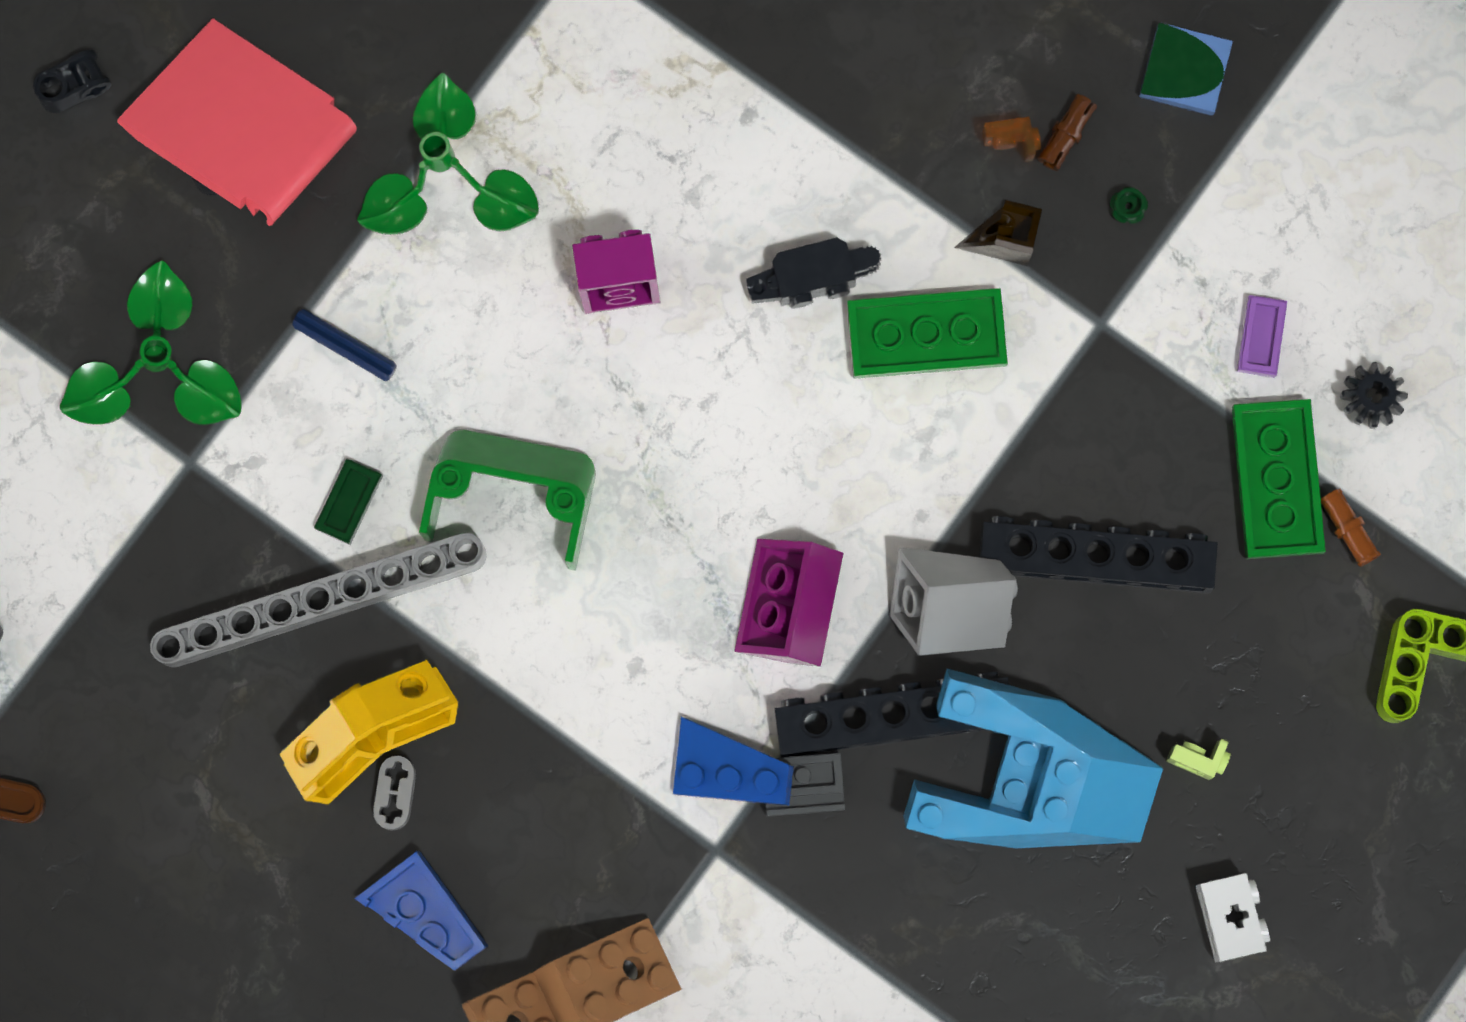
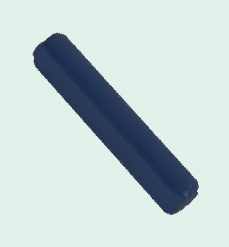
M301 309L296 314L292 323L296 330L383 381H388L393 376L397 366L392 360L305 309Z

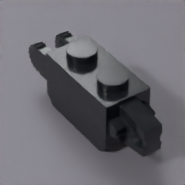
M838 237L778 252L772 261L771 269L746 279L752 304L780 301L781 306L790 304L791 308L794 309L808 306L813 303L812 298L828 295V299L846 296L850 294L851 288L856 287L857 278L868 276V274L872 275L873 272L876 273L879 270L881 254L876 247L873 248L872 246L848 250L847 243Z

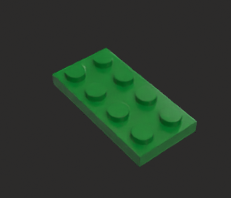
M1001 288L847 301L854 379L1005 367L1008 364Z
M1311 399L1233 405L1232 416L1246 559L1324 554L1326 550Z

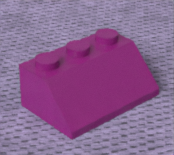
M757 539L734 652L790 664L821 667L844 553L814 542Z

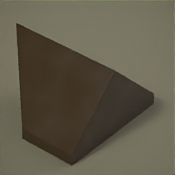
M1005 200L1004 206L954 248L1028 266L1035 244L1042 209Z

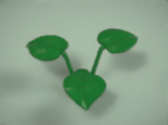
M441 73L426 88L414 111L413 126L419 138L422 139L419 150L424 159L419 163L420 172L416 187L414 188L408 177L401 174H387L380 177L369 188L357 220L364 228L386 235L406 233L417 227L427 213V204L418 194L423 191L427 170L429 169L434 172H444L453 167L476 191L480 192L481 194L474 201V213L484 227L493 231H508L535 219L539 214V203L532 187L519 174L509 170H495L488 176L484 187L455 158L454 150L448 138L453 140L461 139L470 132L476 121V109L470 97L455 85L446 74Z
M160 261L146 270L134 284L128 297L127 311L133 325L140 329L154 327L153 336L148 337L141 344L140 359L135 362V365L121 380L118 379L116 370L107 363L95 361L82 365L71 376L60 404L61 412L75 421L91 425L109 424L120 419L129 409L131 404L130 396L123 386L128 384L141 368L145 367L152 372H160L168 368L183 382L175 390L174 401L178 412L187 421L199 425H210L237 418L241 414V397L237 385L231 375L221 365L208 360H199L192 364L188 376H186L176 366V363L171 360V346L165 338L160 337L161 328L175 330L184 325L192 312V298L186 285L164 261Z

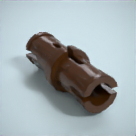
M1076 94L1060 122L1056 121L1052 128L1054 133L1038 157V161L1043 163L1045 167L1053 171H1059L1070 149L1074 144L1080 142L1082 138L1081 132L1097 108L1095 103H1091L1092 100L1083 95Z

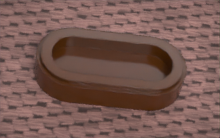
M0 778V819L22 824L37 821L43 815L46 807L43 793L35 786Z

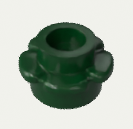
M1125 187L1122 191L1116 192L1111 198L1112 215L1120 223L1129 222L1130 224H1136L1144 218V211L1148 209V201L1136 188ZM1131 203L1132 209H1127L1125 204Z

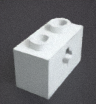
M1247 873L1196 885L1215 962L1266 951L1265 942L1270 941L1269 931L1264 918L1258 919L1255 904L1260 903L1259 893L1255 881H1248ZM1231 905H1233L1235 912L1242 911L1244 919L1238 921L1239 928L1237 929L1234 922L1227 923L1226 915L1231 913Z

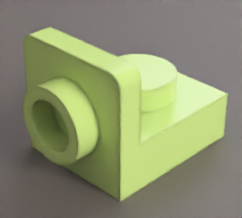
M1223 739L1218 740L1210 758L1204 756L1205 749L1184 741L1183 746L1176 744L1171 748L1166 762L1210 780L1214 778L1216 773L1223 774L1231 756V753L1225 751L1229 742Z

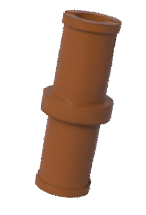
M1341 488L1336 489L1321 498V504L1337 528L1334 532L1337 538H1343L1357 561V565L1362 567L1375 560L1381 553L1376 549L1365 531L1363 518L1356 516L1343 495Z

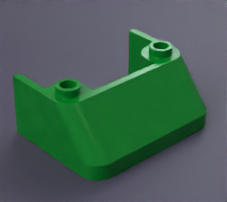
M458 430L451 433L444 442L431 474L419 530L423 539L433 542L442 498L457 499L463 496L469 489L472 473L548 487L546 507L549 514L558 521L572 524L565 563L568 569L576 571L596 477L593 461L587 455L580 452L468 430Z

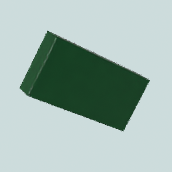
M346 459L314 529L351 545L383 475Z

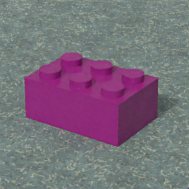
M627 230L619 233V238L604 240L601 235H592L581 238L580 243L572 244L578 289L585 314L660 303L650 233L642 234V230Z

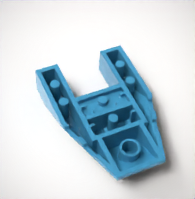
M946 670L936 704L939 716L1009 736L990 799L914 779L903 815L907 829L944 839L1010 848L1141 842L1163 771L1162 766L1124 741L1119 740L1091 719H1087L1061 699L955 670Z

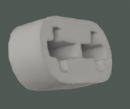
M402 756L387 758L381 764L373 809L374 818L382 828L390 831L403 828L408 823L411 814L416 770L414 765ZM396 763H402V769L408 772V777L401 778L398 791H393L394 781L393 778L387 776L388 769H395ZM394 795L397 796L396 808L402 810V816L395 817L393 823L389 824L388 818L382 815L381 811L383 808H389L391 797Z

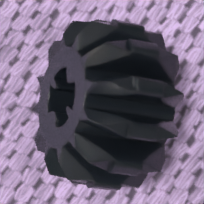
M1373 362L1370 365L1369 371L1360 365L1354 370L1356 377L1347 376L1345 378L1344 384L1349 389L1342 391L1340 398L1352 401L1343 410L1345 414H1350L1353 411L1358 413L1354 421L1355 424L1360 425L1365 418H1368L1370 429L1378 427L1379 419L1383 424L1389 426L1393 423L1392 414L1400 416L1404 412V408L1398 402L1405 401L1408 398V393L1396 390L1404 383V378L1399 377L1392 381L1389 378L1394 370L1392 367L1388 366L1380 374V367L1377 362ZM1371 388L1377 390L1375 395L1381 394L1382 398L1377 403L1371 402L1373 397L1367 398L1366 393Z

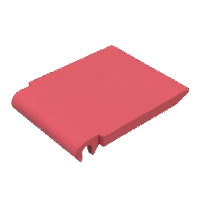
M212 19L117 119V122L137 141L239 209H242L246 204L253 216L259 210L262 211L267 217L268 226L273 225L357 131L354 121L344 112L334 107V98L215 19Z

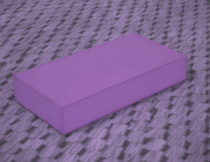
M1253 295L1248 296L1237 372L1272 378L1277 376L1287 301Z

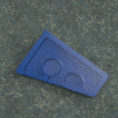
M681 717L673 788L674 795L790 805L793 766Z
M420 851L413 853L355 898L365 907L368 906L381 915L383 920L390 925L399 928L410 936L419 946L454 971L488 947V944Z

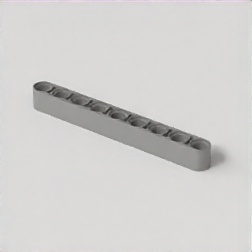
M461 533L162 629L153 636L150 650L153 657L160 663L172 668L180 667L475 572L486 561V549L481 540L474 534ZM471 543L478 547V553L474 560L463 562L458 559V551L464 544ZM430 555L438 556L441 560L440 568L433 574L423 573L421 571V563L424 558ZM392 567L401 568L404 574L402 581L396 586H389L384 582L385 573ZM355 579H362L366 582L365 593L358 598L349 597L347 588L350 582ZM318 591L327 592L329 594V602L326 607L321 610L312 609L310 600L313 594ZM281 603H289L292 608L291 616L284 622L275 621L273 618L275 607ZM243 615H252L255 623L253 629L246 634L238 633L236 630L238 619ZM206 627H215L217 638L214 643L209 646H202L199 642L201 631ZM169 639H178L180 644L179 652L172 658H165L162 654L163 644Z

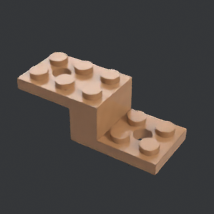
M647 918L553 960L536 971L462 1004L469 1022H507L509 1015L516 1016L521 1022H614L682 990L651 922ZM625 960L635 964L638 971L635 980L630 979L624 973L623 963Z

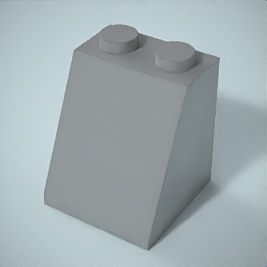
M899 548L890 617L918 655L1004 648L1007 632L1012 627L1011 607L1013 598L1017 595V581L1001 560L912 548Z

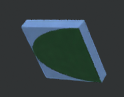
M1159 22L1139 97L1213 116L1233 41Z

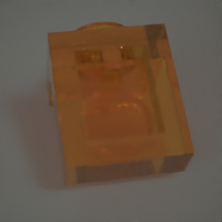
M1030 117L984 123L982 130L984 147L994 145L995 150H1005L1017 146L1016 142L1022 141L1025 163L1033 162L1035 150H1041L1038 127H1031Z

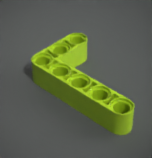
M1421 609L1407 611L1395 620L1376 702L1377 712L1384 721L1399 723L1411 718L1416 713L1429 653L1466 662V620ZM1407 619L1416 620L1422 628L1420 638H1412L1406 633L1404 628ZM1445 628H1452L1459 634L1460 643L1458 647H1450L1444 642L1443 632ZM1399 657H1406L1412 661L1414 671L1411 676H1404L1398 671L1396 663ZM1392 694L1401 696L1406 703V709L1402 715L1393 713L1389 708L1388 700Z

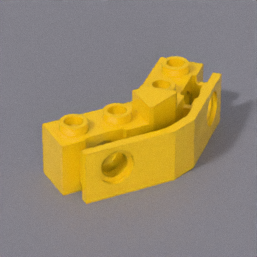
M425 660L363 686L357 683L329 701L331 705L280 753V756L304 800L329 805L384 752L455 724L458 701L437 667L432 668L428 660Z

